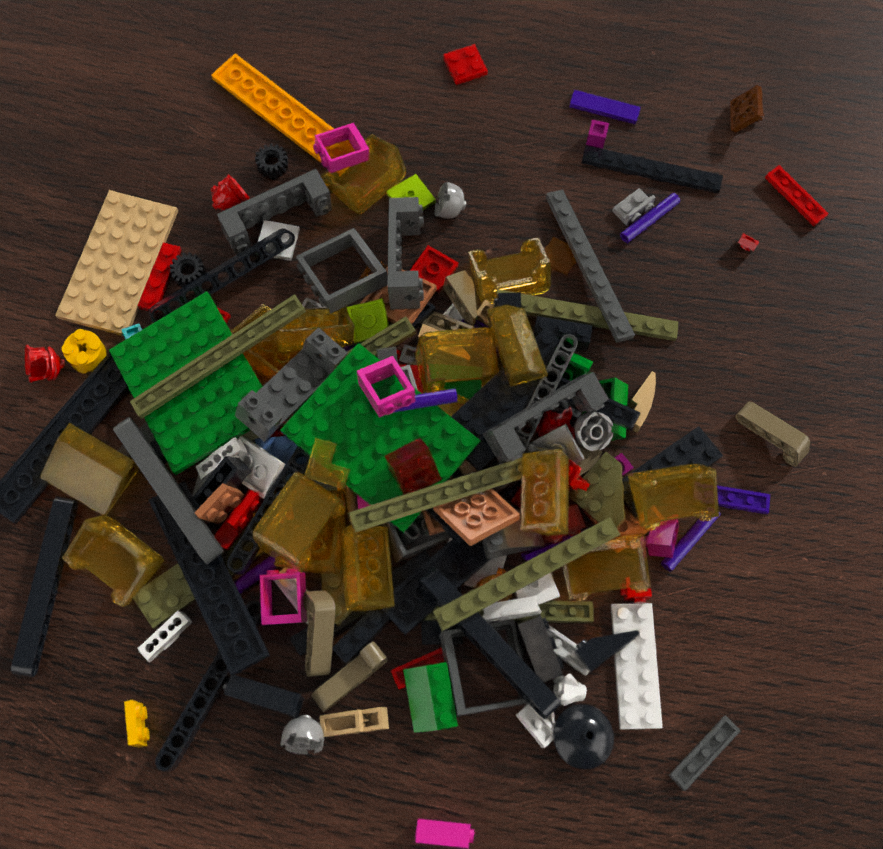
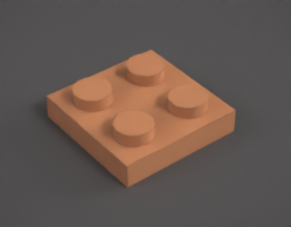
M222 483L198 508L195 514L200 519L219 524L227 518V514L241 503V499L245 495L241 490Z

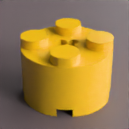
M78 329L68 336L62 346V352L66 360L77 372L83 374L93 372L106 356V348L95 333L83 329Z

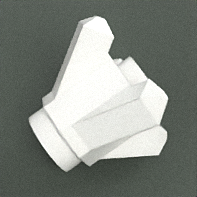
M571 674L565 677L561 675L553 678L555 683L554 693L561 702V705L565 706L585 699L586 686L578 682Z

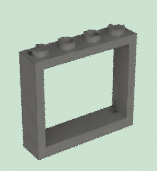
M355 228L296 256L298 261L296 267L299 273L304 274L305 282L308 286H312L313 294L315 297H320L319 302L321 306H326L330 314L388 285L387 271ZM353 246L373 274L328 295L310 267Z
M514 619L489 623L495 631L505 630L508 645L522 659L524 652L522 645H519L518 642L519 630H517ZM460 629L442 631L439 634L444 662H447L456 717L528 704L518 693L519 699L465 708L452 639L466 637V635Z

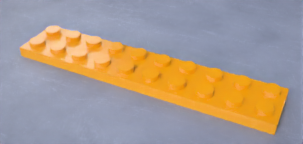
M237 54L229 58L211 75L215 82L321 163V157L315 153L313 148L315 135L333 130L334 128ZM349 140L325 147L331 159L355 151ZM349 167L333 173L340 177Z

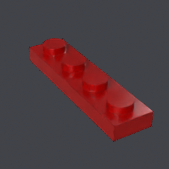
M780 165L765 176V179L813 226H816L828 216L829 213Z
M162 243L138 303L139 309L149 311L154 304L163 299L172 276L170 264H173V259L177 260V255L180 256L182 251L180 246Z

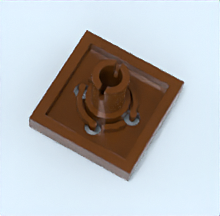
M756 85L730 101L731 130L736 133L754 122L763 120L765 114L763 112L762 87Z

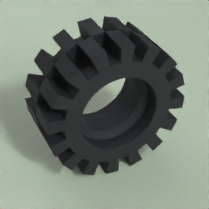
M269 144L270 147L263 145L264 149L260 147L255 157L259 173H262L264 177L267 175L269 179H271V176H274V179L277 178L278 174L280 177L283 176L282 172L286 173V168H288L286 151H284L283 147L279 148L277 144H275V147H273V144ZM269 158H277L279 160L274 165H267L265 163Z
M188 252V256L185 253H182V257L177 255V260L173 259V264H170L172 277L176 284L181 285L182 288L206 274L201 258H198L196 254L192 255L190 252ZM186 266H193L195 268V271L190 275H183L181 273V270Z

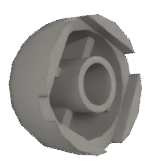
M444 182L437 196L439 203H435L434 212L435 216L452 219L459 215L461 211H464L466 201L464 200V193L459 186L450 182Z
M586 412L574 424L575 440L580 446L589 451L602 450L610 443L613 437L611 432L613 423L603 413Z
M301 715L288 722L284 727L281 746L285 745V750L296 754H308L307 750H314V753H318L323 748L324 732L317 721L311 719L310 716Z

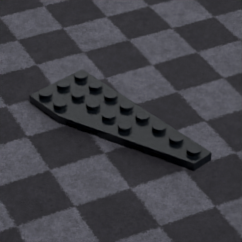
M547 327L451 416L481 440L466 459L477 471H481L495 458L483 433L527 407L560 341Z

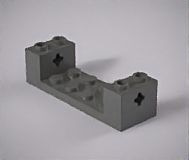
M314 169L220 212L217 216L222 231L236 255L251 247L246 228H252L255 224L269 220L272 216L284 213L294 206L303 204L305 201L308 202L316 217L325 215L332 210L330 192L317 169Z
M418 197L389 198L388 295L390 309H420V301H424L423 279L419 278L418 271H402V262L400 260L402 257V246H399L402 242V235H420V227H424L423 206L419 205Z
M318 327L305 340L302 350L257 393L251 390L238 403L235 417L265 442L309 399L344 360L348 352Z
M594 372L577 377L483 433L497 460L512 462L521 457L520 453L526 449L515 430L526 425L525 421L528 422L543 415L542 411H550L560 405L559 402L572 398L578 411H586L587 413L595 412L604 407L603 403L609 399Z

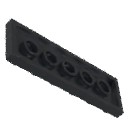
M698 426L622 478L624 505L636 519L721 459L723 454Z

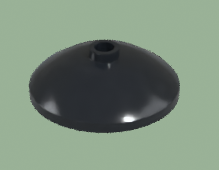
M579 704L567 708L559 715L553 729V742L557 753L563 761L574 768L587 770L600 766L608 759L614 745V734L608 718L600 710L590 705ZM587 731L591 734L590 739L586 737Z

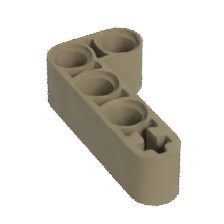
M749 401L736 414L735 417L740 424L783 450V459L789 465L796 467L809 453L810 439L804 433L757 404Z
M326 590L305 592L303 597L304 608L309 614L305 659L306 674L308 677L329 675L332 659L335 603Z
M374 641L363 648L358 657L311 694V697L323 712L329 710L387 662V657Z

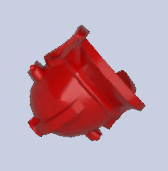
M227 174L225 179L218 182L217 187L213 185L211 188L213 194L212 206L215 210L225 211L250 199L238 182L229 174Z
M25 345L26 375H31V377H28L29 382L32 383V381L44 380L46 378L48 381L56 380L61 368L65 367V360H62L50 346L46 350L44 347L32 348L29 345Z
M569 406L568 409H565L560 414L552 412V410L545 411L536 428L538 436L542 437L566 424L575 439L574 429L570 427L572 407Z

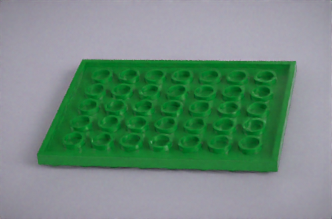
M206 291L109 349L133 397L136 398L233 334L210 294ZM244 353L144 417L175 475L209 456L231 439L238 438L250 431L245 424L235 417L237 405L251 390L257 393L263 386Z
M358 343L280 430L281 433L370 506L448 481L481 440L438 406L394 412L379 417L358 384L357 371L381 360ZM395 375L371 384L380 400L404 390ZM414 388L415 395L422 394L416 388ZM422 511L389 522L405 533Z

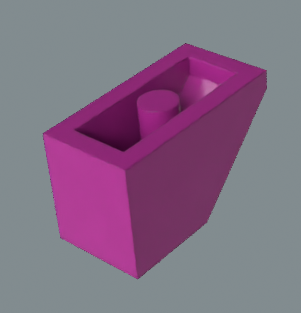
M673 514L650 528L649 535L645 536L644 542L645 547H648L649 556L673 558L679 531L677 514Z

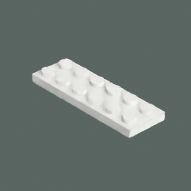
M652 603L612 604L613 634L634 630L640 632L636 639L614 655L619 729H661L662 716Z

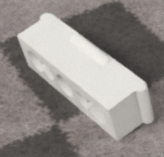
M235 437L210 454L208 458L196 466L201 480H207L225 456L241 458L248 452L243 441Z
M536 596L496 602L484 609L483 618L488 623L540 615L541 610Z
M178 610L138 648L139 652L150 663L179 638V635L192 623V620L183 611L180 612ZM181 620V624L176 626V622ZM167 632V638L162 639V635ZM159 641V644L154 646V650L149 652L150 646L155 645Z

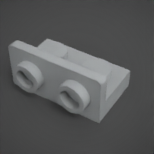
M639 188L613 207L612 211L627 226L631 222H636L644 212L650 211L654 207L653 203L656 197L654 195L648 197Z

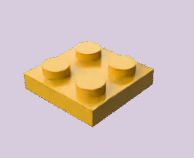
M134 700L125 701L128 746L146 747L147 741L150 738L149 730L145 728L147 709L140 702Z

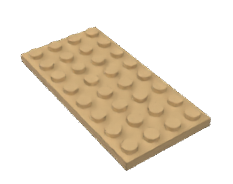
M109 190L55 316L61 320L123 336L121 329L133 325L139 310L138 303L162 243H166L177 216V207Z

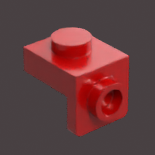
M569 459L559 476L574 490L579 488L587 491L590 486L579 475L582 468Z
M630 577L625 578L623 583H620V594L624 595V601H634V604L646 603L652 597L651 589H631Z

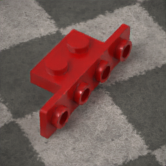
M249 489L246 492L245 496L241 499V503L235 507L214 535L225 550L230 549L253 518V513L258 511L265 500L253 490Z

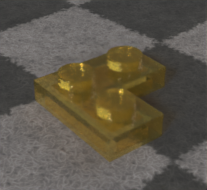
M319 438L315 439L304 475L305 478L338 488H345L350 469L331 464L337 444Z

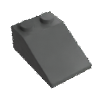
M515 509L520 514V520L481 540L486 559L545 546L534 509Z
M421 512L405 533L401 532L391 522L383 523L380 527L386 535L387 545L396 563L411 558L452 538L447 532L430 535L423 512Z

